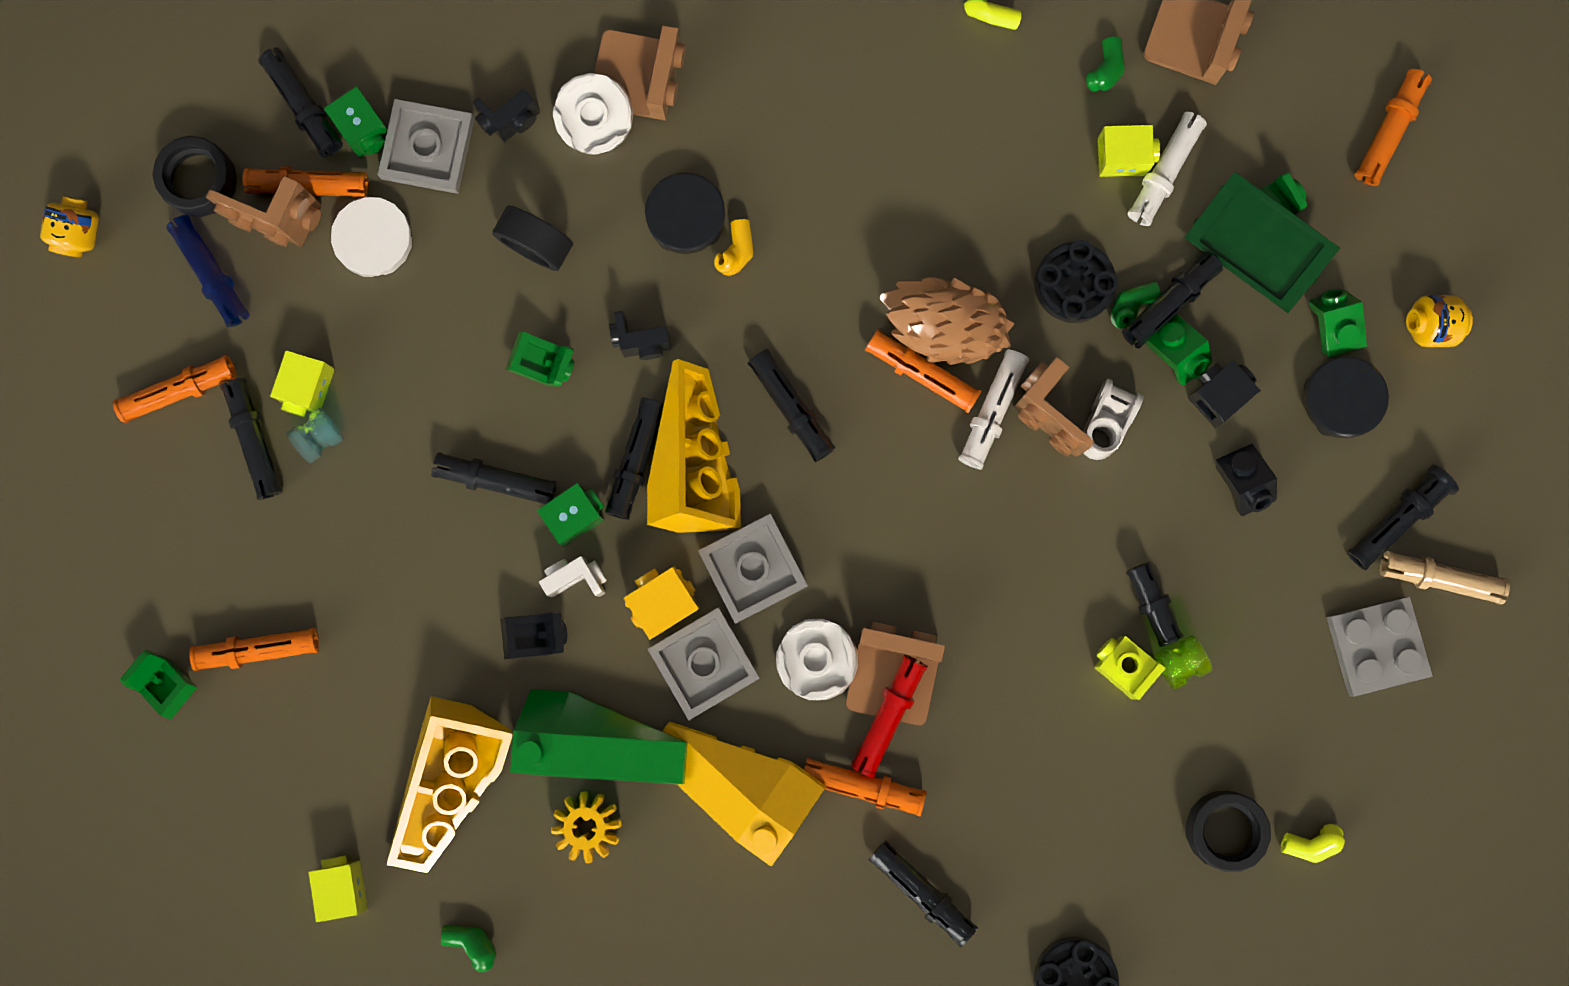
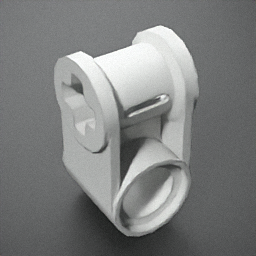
M1106 378L1092 405V412L1083 432L1092 439V432L1094 430L1104 431L1109 437L1110 444L1109 447L1102 448L1094 443L1084 452V455L1090 459L1101 460L1117 450L1140 409L1144 395L1140 393L1133 395L1114 386L1113 380Z

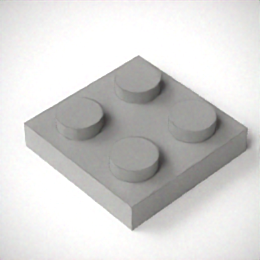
M394 99L378 170L380 179L459 194L475 120L473 114Z
M771 514L698 550L735 624L808 587Z
M1410 597L1326 617L1348 696L1354 697L1433 677Z
M719 608L648 648L650 655L688 720L760 679Z

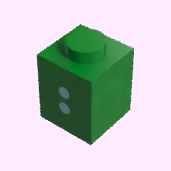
M357 86L324 108L359 158L365 155H373L384 147L388 129Z
M576 483L536 511L559 545L566 547L604 521L599 511L605 506L592 487L585 491L581 485Z

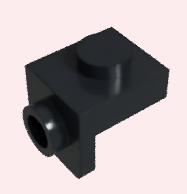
M524 88L494 114L479 97L473 101L479 113L474 119L489 136L496 133L504 143L516 132L523 133L535 123L536 116L540 113L535 100Z
M614 311L616 323L609 324L613 348L620 347L624 358L639 355L640 360L656 359L663 356V351L671 350L670 337L666 326L628 333L627 321L623 311Z
M1253 443L1216 459V469L1236 497V510L1240 516H1245L1251 512L1263 511L1277 500V477Z
M560 612L500 619L504 660L553 655L564 652V645L567 642V627L565 622L561 620Z

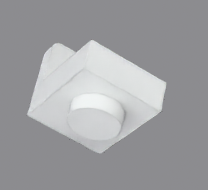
M582 556L569 564L566 559L553 564L544 571L547 577L539 581L545 594L552 598L584 578L595 596L600 597L606 593L602 584L607 582V579L595 560L588 563Z

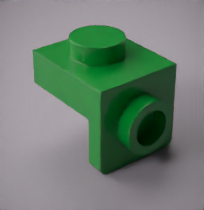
M1343 289L1327 290L1321 294V297L1309 300V308L1318 315L1321 347L1325 355L1331 357L1367 347L1363 302Z
M1175 314L1146 342L1147 347L1174 370L1176 381L1182 386L1192 379L1202 376L1213 362L1208 340L1178 314Z
M519 332L505 370L549 387H558L571 376L574 368V359H571L574 349L569 346H558L526 332Z
M149 650L142 651L120 678V682L125 687L139 692L160 716L169 720L175 716L197 689L193 682L172 660Z

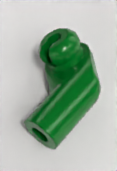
M1109 37L1102 40L1104 61L1097 67V70H1090L1087 73L1086 84L1089 90L1093 92L1101 89L1107 91L1123 76L1125 65L1121 37Z
M1152 281L1121 291L1111 310L1112 324L1116 328L1123 329L1136 319L1140 307L1152 303L1161 294L1158 283Z
M443 926L441 946L462 947L472 961V967L478 972H486L492 969L494 959L496 958V950L484 930L468 926Z

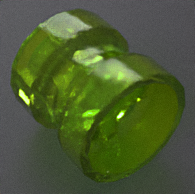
M1193 635L1180 641L1178 649H1164L1155 654L1156 662L1166 668L1162 675L1173 690L1187 685V681L1192 675L1202 677L1212 672V666L1205 650Z

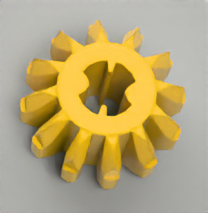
M582 791L579 796L580 806L574 798L569 796L564 799L565 806L569 812L557 809L553 814L558 820L564 822V824L551 827L552 834L564 833L565 836L564 839L556 844L558 850H561L568 844L572 845L573 847L568 857L572 861L583 850L585 862L591 863L594 860V848L601 857L605 858L610 852L604 841L617 845L620 841V837L609 832V829L620 828L623 825L622 820H609L608 818L609 815L617 810L615 804L609 805L605 810L600 808L605 799L604 794L599 793L595 797L593 804H590L588 791ZM580 817L585 821L591 818L595 821L596 826L592 829L593 832H596L595 836L592 837L588 832L583 835L579 833L577 827L582 825L578 821Z

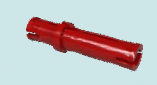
M903 656L890 687L886 686L881 694L884 700L855 760L851 764V767L856 771L862 768L861 774L865 776L875 777L879 764L906 709H911L915 702L912 696L928 666L921 661L916 663L917 659L914 657Z

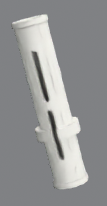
M1187 111L1182 115L1180 123L1152 173L1145 175L1142 181L1144 187L1127 213L1134 222L1137 223L1141 216L1143 219L1140 225L1150 226L1164 198L1170 197L1174 190L1172 184L1202 130L1207 125L1205 119L1200 115H1197L1193 124V121H1191L1194 116L1193 112Z
M1007 349L1005 351V356L990 386L978 417H973L970 423L973 429L962 454L958 458L959 461L970 467L980 470L983 468L994 438H999L1003 430L1000 427L1001 422L1014 396L1024 369L1029 363L1030 359L1027 356L1014 350Z

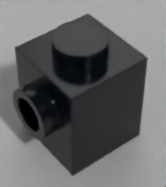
M1232 360L1223 368L1216 363L1199 378L1203 385L1188 399L1216 428L1227 421L1261 390L1255 385L1257 380L1254 374L1242 364L1237 365Z

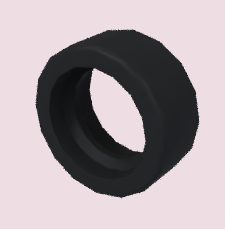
M186 136L175 139L162 148L155 159L152 173L155 189L165 202L185 215L204 217L215 214L214 209L216 205L206 198L207 193L194 199H188L178 194L173 185L175 171L180 163L187 158L195 155H205L214 162L217 168L216 181L210 190L232 198L237 182L234 164L216 144L203 137Z
M510 205L506 206L492 231V235L505 246L532 262L553 271H559L573 246V242L569 237L549 223L529 212Z
M1215 791L1201 797L1191 808L1186 821V838L1192 852L1203 863L1224 872H1242L1255 866L1266 855L1271 841V828L1264 809L1252 798L1233 791ZM1221 807L1240 809L1248 817L1252 825V837L1249 845L1241 853L1234 856H1223L1215 853L1208 846L1204 837V825L1207 817L1214 810Z

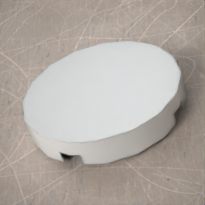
M588 73L576 76L562 86L557 95L553 110L556 130L567 145L580 152L600 154L611 151L624 142L632 128L634 111L630 96L620 83L606 75Z
M364 197L350 202L338 213L332 225L331 244L336 257L350 271L363 277L387 275L399 268L409 255L412 248L410 224L407 217L395 204L382 198Z
M806 619L792 626L783 638L782 643L779 644L776 652L777 671L783 684L796 695L808 700H829L843 693L853 682L858 669V650L851 635L840 625L825 619Z

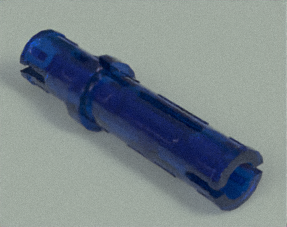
M188 215L174 218L173 221L178 227L169 222L166 229L203 286L201 292L204 297L212 300L227 327H235L243 323L239 316H242L243 320H247L250 313L234 291V281L230 276L224 275L193 225L191 218Z

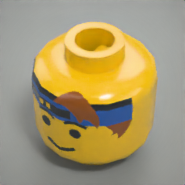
M62 196L61 203L53 202L45 206L40 238L49 245V251L72 257H82L83 252L94 249L100 218L96 212L87 209L88 201Z
M1455 295L1422 296L1414 303L1406 317L1407 329L1414 341L1421 347H1455L1469 334L1473 324L1471 310L1461 298Z

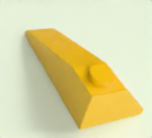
M433 696L430 697L390 846L387 865L428 873L455 836V830L463 819L477 806L479 797L490 782H494L501 773L513 736V730L472 705Z
M669 721L663 732L688 742L685 784L677 785L736 842L772 866L792 839L826 788V785L792 761L780 757L776 760L755 753V749L743 745L740 748L719 741L716 736Z

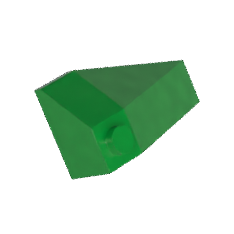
M531 689L513 731L510 773L685 784L688 742L645 723L628 718L613 709L596 704L574 692Z

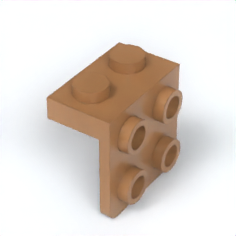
M1162 0L1143 52L1144 58L1154 64L1216 85L1225 71L1232 72L1237 64L1241 48L1236 47L1239 34L1246 35L1251 25L1254 12L1248 9L1252 0H1231L1229 5L1214 0Z
M662 26L660 39L607 30L602 35L594 74L606 75L621 84L630 96L634 111L633 115L666 121L669 106H674L676 102L678 82H674L677 68L683 67L686 44L681 43L678 28Z
M283 176L266 213L213 190H209L206 198L216 205L214 212L227 218V222L247 232H251L253 228L263 233V237L282 247H286L288 242L302 247L309 231H313L317 227L321 217L320 208L322 204L299 182Z
M1058 357L1049 366L1042 361L1020 386L1026 393L1014 406L1020 411L1018 418L1029 428L1035 431L1040 428L1052 437L1049 443L1064 456L1068 457L1071 453L1078 457L1094 444V441L1044 400L1046 395L1070 367Z
M872 622L871 629H861L857 648L858 669L853 682L849 685L846 706L851 711L876 716L884 700V697L881 695L886 686L890 687L903 656L908 655L916 658V663L920 661L925 663L928 668L912 696L915 701L912 708L906 709L900 722L923 725L927 720L938 663L942 662L945 645L936 644V635L913 631L912 637L908 638L895 635L897 628L895 626Z

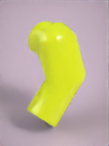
M967 0L964 3L966 13L970 17L1012 30H1016L1020 24L1021 11L1018 9L987 2L988 0Z
M1335 824L1324 825L1320 830V835L1311 840L1286 833L1282 839L1281 852L1318 863L1341 852L1345 844L1344 833Z

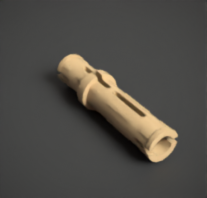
M1386 551L1383 556L1388 561L1381 559L1379 572L1381 576L1414 583L1416 588L1424 590L1432 587L1495 602L1499 605L1504 604L1506 601L1500 595L1508 597L1510 591L1508 579L1496 578L1435 563L1433 558L1426 556L1417 559Z

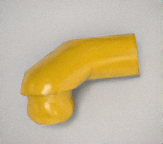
M748 219L730 222L733 243L723 254L718 253L715 256V268L726 276L739 273L753 257L750 220Z

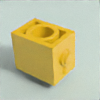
M675 566L660 575L655 568L634 581L638 589L624 597L625 606L632 611V617H630L636 627L644 630L649 640L700 608V605L694 598L696 590L690 580H684L681 570L676 569Z

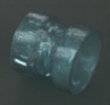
M321 408L312 412L306 423L295 425L286 432L292 445L310 464L322 456V451L328 446L335 447L344 440V436L338 427Z

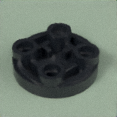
M684 172L664 178L652 189L646 201L645 217L649 231L659 245L667 251L681 254L702 251L718 241L725 223V205L720 191L710 180L698 174Z
M1085 240L1064 243L1052 249L1041 261L1035 275V292L1042 307L1054 318L1068 323L1086 322L1100 315L1112 301L1118 286V279L1109 258L1100 249Z
M1345 356L1331 359L1319 366L1307 378L1304 384L1306 412L1317 430L1325 436L1354 438L1374 429L1382 421L1388 408L1389 393L1383 376L1372 364L1360 358Z
M1067 937L1052 943L1043 951L1036 963L1034 986H1119V975L1113 959L1100 945L1086 938Z

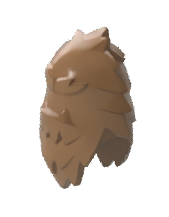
M925 277L922 278V281H897L896 286L898 288L881 293L880 300L890 309L886 315L896 328L891 331L892 335L915 352L926 355L927 362L947 361L949 365L961 362L971 364L983 358L988 359L995 351L1000 352L1002 348L1011 347L1008 332L1014 326V322L1007 318L1005 309L997 298L988 291L985 294L974 285L970 287L956 278L949 281L941 278Z

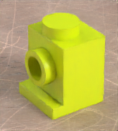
M1120 636L1117 640L1113 637L1108 639L1097 652L1096 656L1100 661L1094 667L1131 700H1140L1166 669L1126 636ZM1126 657L1132 658L1135 662V669L1131 673H1126L1122 669V661Z

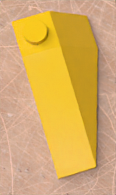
M676 359L672 363L648 479L647 525L678 533L737 531L741 529L740 488L737 477L731 478L725 456L731 453L728 442H721L716 420L720 417V411L709 369L681 359Z

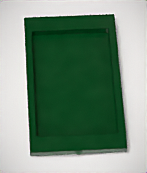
M1235 171L1227 182L1220 186L1217 195L1201 216L1194 220V225L1184 237L1201 251L1209 252L1210 257L1215 255L1223 267L1287 313L1292 310L1308 288L1317 281V277L1341 249Z

